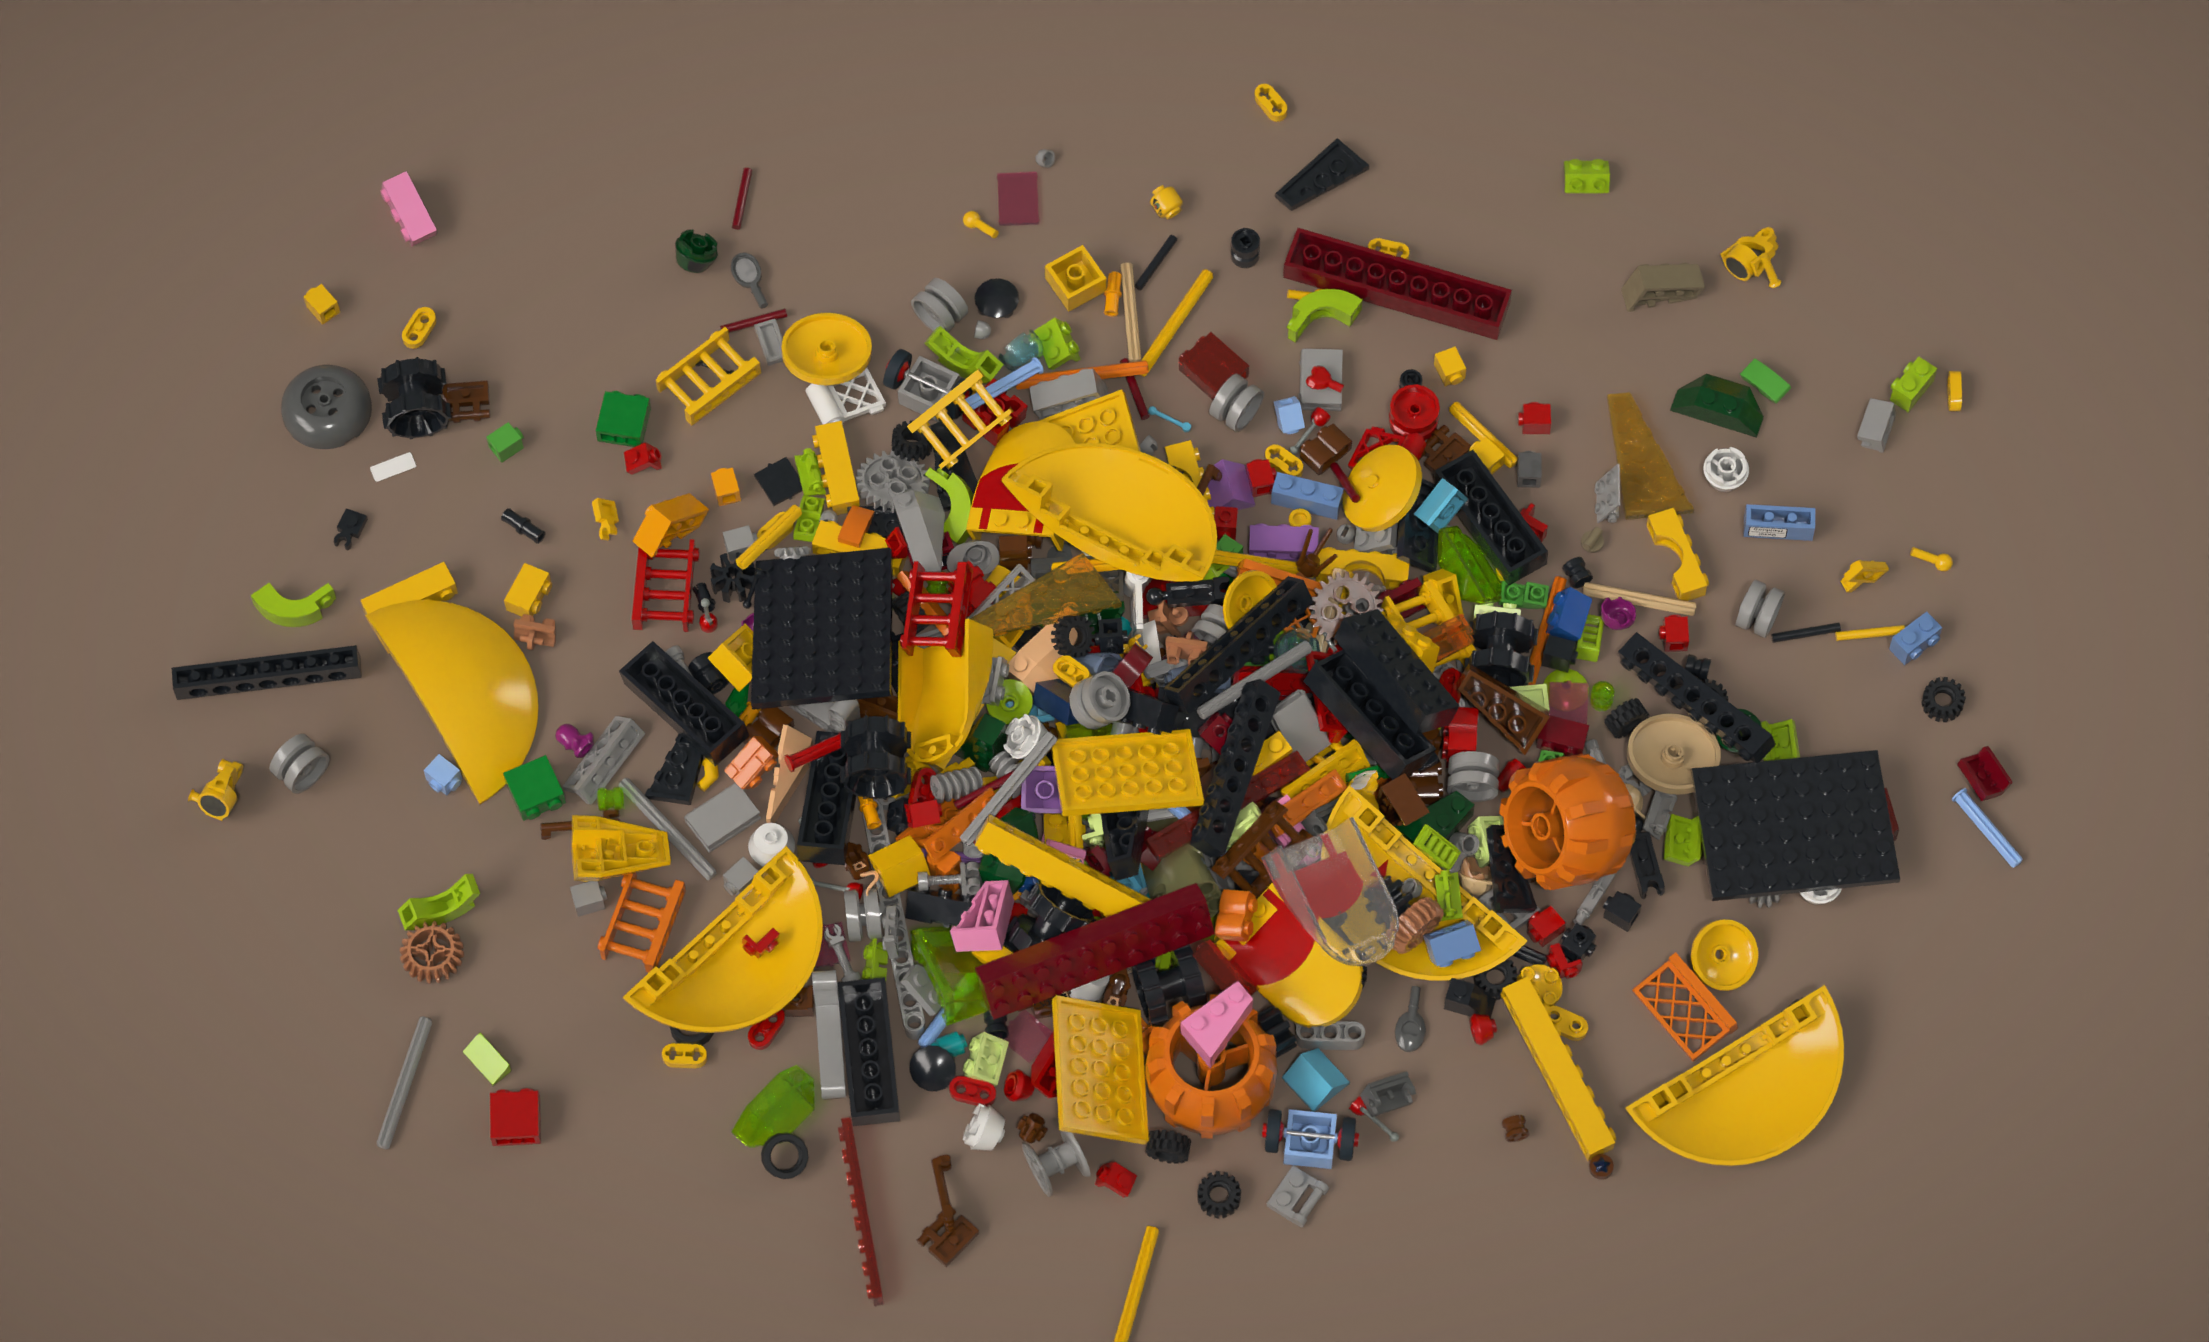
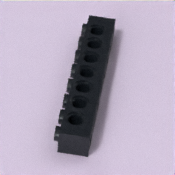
M1288 576L1163 688L1170 703L1179 706L1178 712L1185 714L1194 712L1205 699L1211 697L1213 692L1226 683L1236 671L1243 668L1246 662L1257 655L1266 644L1274 640L1277 634L1288 627L1297 616L1306 611L1307 607L1313 603V599L1304 580Z
M1636 632L1618 651L1621 658L1620 663L1628 671L1634 670L1642 682L1645 684L1651 683L1659 695L1662 697L1668 696L1676 708L1679 710L1685 709L1693 721L1702 722L1710 734L1719 735L1722 742L1729 748H1736L1744 760L1748 762L1751 760L1757 764L1776 745L1772 734ZM1644 659H1649L1646 663H1640ZM1660 672H1665L1664 675L1657 676ZM1682 685L1680 688L1674 689L1675 686ZM1699 697L1697 701L1690 702L1693 698ZM1716 710L1714 714L1708 715L1710 711ZM1733 723L1731 727L1725 728V725ZM1750 736L1748 740L1742 741V738Z
M357 645L171 668L173 690L177 700L362 678Z
M1262 679L1247 682L1242 688V696L1235 708V715L1232 724L1228 728L1225 744L1221 748L1218 764L1214 768L1211 784L1207 788L1204 804L1200 808L1197 824L1192 830V838L1189 844L1209 858L1224 855L1281 694V692Z

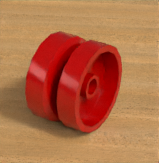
M1417 384L1406 385L1399 389L1392 396L1390 403L1389 424L1392 432L1395 435L1405 437L1408 434L1418 433L1424 437V441L1429 439L1439 423L1440 405L1435 393L1429 388Z

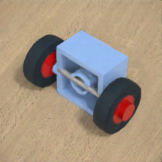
M1289 1109L1287 1128L1283 1130L1284 1125L1281 1121L1282 1111L1269 1110L1268 1121L1263 1123L1262 1137L1266 1138L1265 1152L1277 1153L1279 1142L1284 1135V1138H1286L1284 1164L1332 1169L1334 1143L1337 1140V1145L1340 1149V1160L1352 1161L1353 1148L1358 1147L1359 1133H1355V1118L1344 1117L1342 1128L1337 1136V1133H1335L1337 1114Z

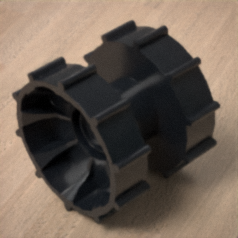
M419 357L402 361L396 360L395 363L386 368H381V377L377 378L379 394H383L388 402H390L386 403L385 412L382 413L384 429H388L393 437L399 436L412 440L418 437H431L443 428H448V419H451L450 403H446L441 398V395H438L443 394V385L447 384L445 368H441L436 360L419 359Z
M1496 610L1481 615L1476 614L1473 622H1469L1468 638L1471 639L1474 647L1482 650H1473L1470 657L1465 658L1464 670L1468 664H1471L1508 687L1525 686L1529 682H1533L1535 666L1531 665L1529 656L1525 657L1521 654L1524 652L1529 653V650L1537 645L1538 629L1534 627L1533 620H1528L1517 615V613L1497 612Z
M865 715L864 718L847 722L845 730L841 731V748H844L847 753V762L840 770V783L845 785L847 793L863 797V799L883 798L884 800L900 793L904 794L907 785L911 784V768L907 767L904 758L907 749L911 748V732L907 731L905 722L889 718L888 715L885 717H868V715Z
M1036 883L1027 898L1030 900V908L1039 914L1038 918L1026 916L1023 913L1019 917L1014 916L1007 928V932L1010 938L1009 941L1019 950H1022L1097 920L1094 918L1093 910L1086 908L1078 899L1067 898L1055 887L1049 888L1042 883Z
M1190 944L1171 951L1173 968L1156 972L1155 965L1151 959L1132 966V976L1137 995L1149 1026L1168 1020L1166 1001L1182 997L1183 1002L1189 1008L1207 1004V994L1201 972Z

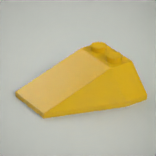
M572 815L571 854L574 881H602L671 864L668 834L665 831L598 816Z

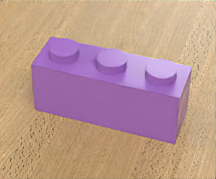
M1262 523L1250 525L1249 555L1298 561L1309 529H1312L1313 533L1306 555L1314 553L1318 546L1319 527L1311 525L1293 527L1287 524L1268 526Z

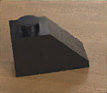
M1451 978L1444 1009L1469 1017L1473 1014L1488 1015L1491 1019L1496 999L1475 984Z

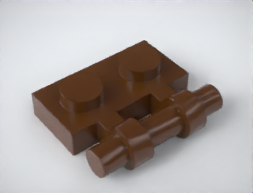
M488 380L443 385V399L446 403H450V408H453L451 419H448V421L461 423V420L474 419V422L481 421V419L490 418V410H481L480 405H489ZM473 406V410L460 411V407Z
M1443 425L1440 429H1435L1431 433V437L1426 441L1427 446L1421 458L1423 456L1428 457L1424 461V466L1434 474L1435 470L1469 452L1471 447L1456 432L1447 437L1446 434L1450 430L1446 425ZM1437 443L1442 444L1436 451L1432 449Z
M952 1208L954 1216L957 1212ZM941 1211L936 1216L937 1220L930 1227L926 1226L922 1230V1235L917 1239V1242L922 1247L928 1241L934 1243L929 1248V1253L947 1267L979 1235V1230L961 1215L954 1221L955 1230L953 1232L945 1231L939 1236L936 1233L945 1226Z

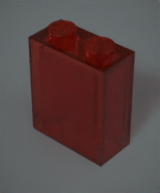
M1212 332L1206 336H1201L1191 350L1184 351L1179 357V371L1212 400H1214L1220 388L1232 375L1237 373L1245 379L1249 376V365Z
M1209 939L1202 942L1196 948V952L1192 956L1223 991L1239 981L1250 996L1259 990L1257 985L1222 946Z

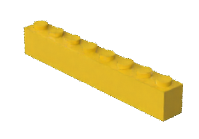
M989 814L976 837L975 846H977L980 852L998 857L1001 863L1019 868L1022 874L1040 879V882L1046 887L1059 889L1067 898H1076L1086 908L1091 910L1097 909L1105 917L1152 900Z
M1529 977L1523 978L1504 987L1501 997L1584 1156L1589 1161L1595 1155L1613 1150L1616 1135L1611 1127L1608 1128L1604 1122L1605 1114L1600 1106L1597 1107L1594 1103V1094L1591 1087L1584 1084L1581 1068L1578 1064L1574 1065L1571 1059L1573 1055L1568 1044H1563L1560 1038L1562 1034L1559 1026L1556 1023H1552L1549 1017L1551 1015L1549 1007L1545 1002H1541L1538 996L1540 995L1538 986L1535 982L1531 983Z

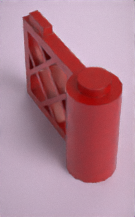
M1372 426L1371 429L1366 428L1348 467L1353 470L1359 458L1378 447L1392 442H1398L1397 445L1410 451L1419 461L1427 444L1424 441V437L1418 433L1408 434L1405 437L1386 433L1385 429ZM1370 437L1379 439L1380 442L1367 447Z

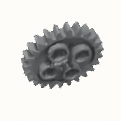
M882 451V456L879 457L874 453L873 460L867 457L866 464H860V469H857L856 485L857 492L861 493L860 498H866L867 505L874 503V509L882 506L883 512L890 508L891 512L894 513L895 508L892 496L911 490L928 493L930 478L925 475L927 472L925 464L919 465V461L915 462L912 458L911 462L907 461L906 457L902 460L900 455L896 456L894 454V451H891L890 455Z

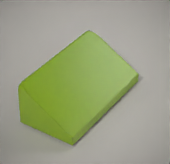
M481 1033L476 1035L463 1051L466 1057L492 1086L511 1072L507 1061Z

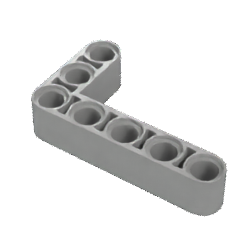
M857 700L788 706L827 732L841 733V731L845 730L848 721L852 722L861 718Z
M836 970L812 972V983L816 1008L822 1099L846 1098Z
M1338 1021L1324 1027L1322 1025L1311 1028L1296 1024V1043L1300 1048L1307 1050L1317 1048L1320 1050H1357L1364 1044L1365 1028L1361 1023L1355 1021ZM1309 1032L1312 1034V1037L1303 1038L1301 1034ZM1331 1032L1336 1037L1329 1039L1325 1037V1034ZM1350 1033H1357L1360 1037L1352 1039L1348 1035Z

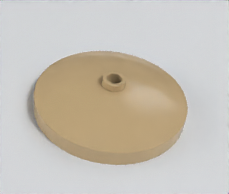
M1660 714L1647 718L1633 730L1627 746V759L1635 776L1645 785L1659 792L1680 795L1694 792L1691 775L1692 768L1719 766L1721 751L1716 737L1710 734L1699 721L1695 722L1690 717L1680 714Z

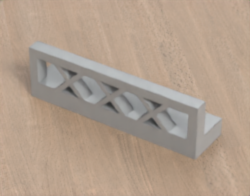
M1018 564L968 618L992 628L994 632L1039 583L1021 564ZM1021 572L1023 575L1014 583V578ZM1002 591H1007L999 600V594ZM986 608H991L988 611V613L983 617V611Z
M615 716L562 787L567 792L577 793L586 804L592 805L645 735V732L631 718Z

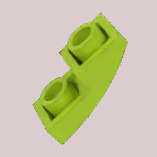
M802 496L799 506L802 509V515L796 522L793 533L794 540L813 541L820 516L824 510V498Z

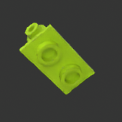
M812 448L804 449L802 455L794 456L804 496L826 495L825 488H823L824 483L821 481V472L818 467L816 453L812 451Z
M1443 870L1441 874L1435 875L1437 903L1444 912L1442 921L1463 918L1458 872L1450 873V870Z
M875 938L864 948L863 958L866 959V964L862 971V980L885 977L886 981L887 968L879 967V964L887 965L888 952L883 951V942L877 943V938Z

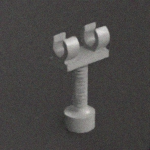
M961 862L960 874L956 876L940 875L931 877L927 872H918L919 891H927L934 884L948 885L959 883L962 887V896L967 895L966 893L976 895L980 890V880L977 878L979 877V864L977 862H968L967 864Z
M834 924L835 928L833 927V931L836 936H831L828 928H826L824 939L828 943L829 950L833 948L836 955H838V960L844 972L842 982L862 980L859 972L852 970L848 957L844 953L845 950L842 944L845 939L844 936H840L841 928Z

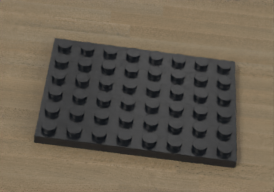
M880 548L801 556L799 559L787 558L783 560L781 558L756 561L755 571L756 568L762 569L758 582L755 584L752 709L891 696L892 549Z
M1878 750L1761 761L1757 764L1751 762L1692 768L1691 775L1712 901L1900 882Z

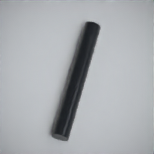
M1174 235L1168 237L1135 283L1136 289L1141 291L1174 246L1177 241Z
M1840 623L1773 633L1771 634V639L1775 643L1841 631Z

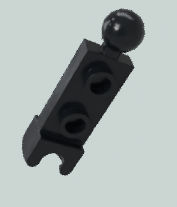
M1215 577L1213 580L1166 583V591L1156 587L1151 588L1147 592L1146 598L1151 605L1155 606L1161 604L1163 600H1167L1168 608L1209 604L1223 605L1226 593L1221 592V590L1229 588L1230 579L1229 577Z
M1635 816L1636 836L1630 851V857L1638 882L1637 886L1640 897L1642 899L1646 898L1648 887H1654L1657 894L1662 896L1665 893V884L1662 873H1660L1650 832H1641L1644 822L1640 817Z

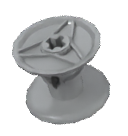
M1060 1131L1064 1143L1053 1149L1051 1146L1048 1147V1151L1037 1156L1029 1144H1022L1028 1165L1041 1189L1048 1197H1051L1053 1194L1049 1177L1057 1173H1065L1064 1170L1074 1164L1083 1176H1091L1086 1158L1071 1132Z

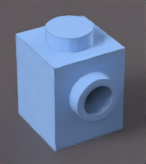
M1295 396L1274 401L1278 427L1283 433L1294 434L1299 429L1305 428L1301 405Z
M440 754L423 770L430 787L438 793L441 791L448 795L451 791H455L462 782L460 770Z

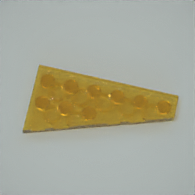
M1631 393L1608 394L1607 403L1617 464H1620V486L1626 520L1648 518V515L1674 508L1677 515L1694 513L1692 504L1686 498L1685 491L1675 478L1674 471L1659 444L1654 440L1652 431L1643 420L1642 413Z
M1081 553L970 619L992 628L993 638L1007 635L1008 632L1020 629L1025 631L1031 629L1032 626L1040 624L1045 626L1058 623L1057 620L1063 618V616H1079L1089 612L1095 614L1101 612L1102 609L1110 607L1114 609L1122 607V602L1085 554Z

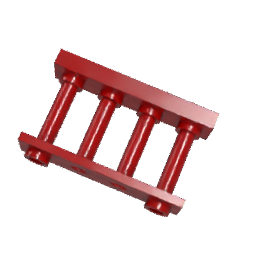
M690 539L689 550L658 549L657 555L654 557H650L640 547L638 548L632 610L633 630H643V622H647V620L682 621L684 632H689V624H693L694 610H691L695 562H699L700 554L699 548L695 547L694 539ZM653 558L688 559L687 571L652 569V567H649V560H653ZM651 578L686 580L685 591L650 590V587H647V580H651ZM649 599L684 600L683 612L650 611L648 608H645V601H649Z
M914 561L913 569L909 573L911 585L904 634L900 637V646L908 656H913L914 646L945 647L952 657H962L965 619H967L973 577V569L967 562H958L957 570L954 572H925L924 567L919 561ZM954 581V592L952 591L951 594L922 593L923 582ZM920 603H951V613L948 616L919 615ZM917 625H948V635L945 637H916Z

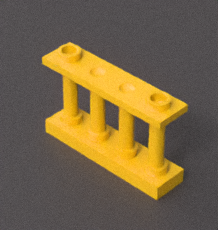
M726 327L720 331H715L706 342L669 370L662 371L656 379L657 390L660 393L668 387L686 406L684 410L685 417L691 426L761 374L760 362L755 357L745 361L727 343L729 341V332ZM721 348L738 366V369L732 374H727L710 356L717 349ZM700 360L721 380L715 387H709L692 369ZM686 374L704 394L698 400H692L675 381Z
M980 369L976 370L907 426L912 434L916 430L919 433L922 432L944 461L938 465L940 469L944 466L948 469L959 461L956 458L959 454L998 423L1002 427L1012 419L1009 414L1013 410L1009 408L1004 412L982 385L983 381L981 378L985 375ZM967 389L975 390L997 417L988 426L984 424L964 399L966 396L963 393ZM951 402L955 405L957 404L979 431L970 441L946 413L948 410L945 407ZM934 416L937 419L940 418L962 446L952 455L929 428L930 424L928 421Z
M1432 579L1423 583L1417 597L1394 605L1389 596L1384 598L1381 608L1384 609L1381 612L1384 617L1394 614L1399 616L1402 621L1404 619L1400 614L1401 612L1422 604L1427 607L1430 612L1429 615L1406 624L1416 629L1431 623L1439 626L1442 632L1429 638L1435 644L1443 641L1449 642L1453 651L1438 656L1435 667L1456 659L1460 660L1464 666L1465 658H1469L1473 650L1476 651Z
M1354 739L1345 746L1339 741V743H1331V745L1299 767L1296 763H1291L1287 755L1281 760L1280 766L1276 770L1263 772L1258 776V779L1267 795L1279 789L1282 796L1288 794L1292 799L1332 770L1336 769L1340 777H1342L1367 758L1357 740ZM1332 750L1336 751L1328 758H1324V756ZM1314 763L1318 764L1308 772L1305 770ZM1295 776H1298V777H1299L1298 779H1296V780H1295L1294 782H1292L1291 784H1287V783H1286V782H1288L1289 780H1291L1292 778H1294Z

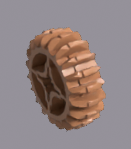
M1431 897L1420 899L1396 919L1395 923L1388 930L1386 939L1390 946L1399 954L1409 952L1423 942V935L1434 931L1439 922L1442 921L1444 912L1440 905Z
M433 921L432 926H428L424 922V928L421 929L415 925V933L408 931L407 936L409 939H403L402 944L404 947H400V953L402 954L400 960L401 963H404V970L406 972L410 971L409 974L412 978L417 976L420 983L425 978L429 984L432 982V979H436V982L440 983V977L442 976L449 980L448 973L456 974L455 966H461L460 958H464V952L462 951L464 946L460 942L459 934H454L455 932L452 927L447 929L444 923L438 927L435 921ZM437 939L444 940L450 945L451 948H445V945H439ZM433 946H434V949H435L436 952H434V954H431V959H430L428 953H430V951H433ZM413 957L425 960L427 967L418 964Z

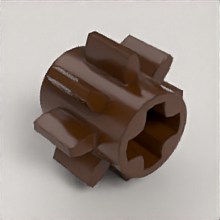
M1030 1113L1029 1116L1024 1115L1016 1127L1021 1130L1019 1133L1020 1138L1028 1143H1035L1036 1140L1040 1142L1048 1128L1044 1127L1045 1120L1035 1113Z

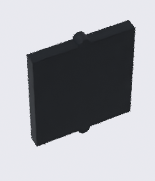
M787 457L773 464L769 463L768 467L754 474V477L773 506L787 499L791 500L792 496L803 491L799 475Z

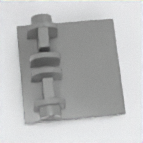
M1620 464L1615 465L1595 484L1597 523L1604 519L1614 523L1619 518Z

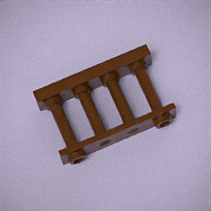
M1274 800L1233 846L1216 861L1211 870L1223 880L1229 876L1243 891H1250L1258 899L1273 883V880L1282 877L1275 860L1266 867L1251 852L1259 841L1273 854L1280 852L1289 873L1319 841L1304 829L1298 833L1283 817L1288 809ZM1276 823L1292 839L1283 850L1267 834ZM1244 858L1260 874L1251 885L1235 869Z

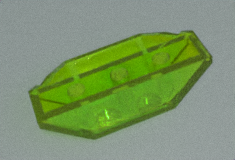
M1458 526L1441 528L1438 533V564L1441 569L1456 574L1461 600L1479 604L1500 602L1502 599V584L1480 547L1471 538L1463 534Z
M798 1065L778 1073L746 1106L731 1133L748 1148L763 1146L771 1136L777 1133L792 1134L815 1110L814 1079Z

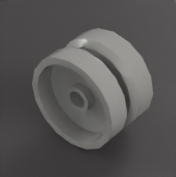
M940 278L932 279L925 286V292L920 291L911 300V306L916 315L932 331L941 326L949 332L955 326L954 322H959L968 314V307L961 295Z
M1236 373L1223 384L1216 394L1209 414L1220 422L1226 420V426L1235 432H1240L1249 424L1259 410L1264 398V391L1254 384L1248 386V381Z
M1754 580L1741 603L1735 625L1748 630L1754 620L1757 619L1754 633L1766 638L1779 613L1785 592L1774 587L1764 599L1767 590L1766 584Z
M1209 604L1201 615V620H1198L1191 632H1194V639L1208 642V646H1211L1229 630L1224 621L1223 606L1217 604Z
M1106 671L1077 682L1069 696L1073 716L1081 725L1095 730L1122 719L1128 713L1130 706V694L1125 683L1114 673Z
M298 734L280 747L274 755L269 769L276 778L284 780V784L288 789L298 794L309 789L319 780L328 767L330 758L321 748L315 747L314 741L306 734Z
M1467 751L1452 755L1449 758L1448 773L1450 774L1447 785L1448 794L1450 795L1458 791L1471 802L1494 799L1498 795L1499 780L1497 777L1499 776L1500 761L1495 756L1483 752Z
M877 887L871 888L868 896H866L867 888L864 889V903L859 904V895L856 889L844 891L849 942L862 940V926H867V935L870 940L875 938L882 939L881 902H878Z

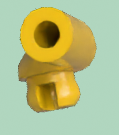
M707 758L702 761L705 776L697 783V786L703 792L719 778L718 765L714 766Z

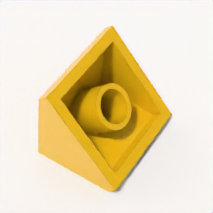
M910 835L868 855L874 870L879 874V880L888 898L917 885L918 872H927L931 876L922 850Z

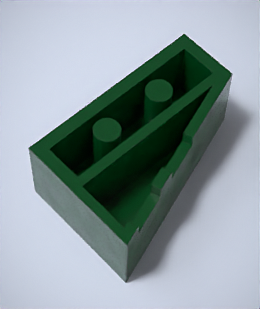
M985 713L971 727L965 742L954 755L964 760L970 757L980 771H989L994 774L991 766H989V762L998 753L1005 751L1003 744H1007V735L1005 734L1006 723Z
M1455 791L1427 807L1429 810L1428 814L1407 826L1396 825L1394 827L1412 844L1425 824L1449 841L1450 837L1454 833L1459 832L1472 818L1475 804L1458 791Z

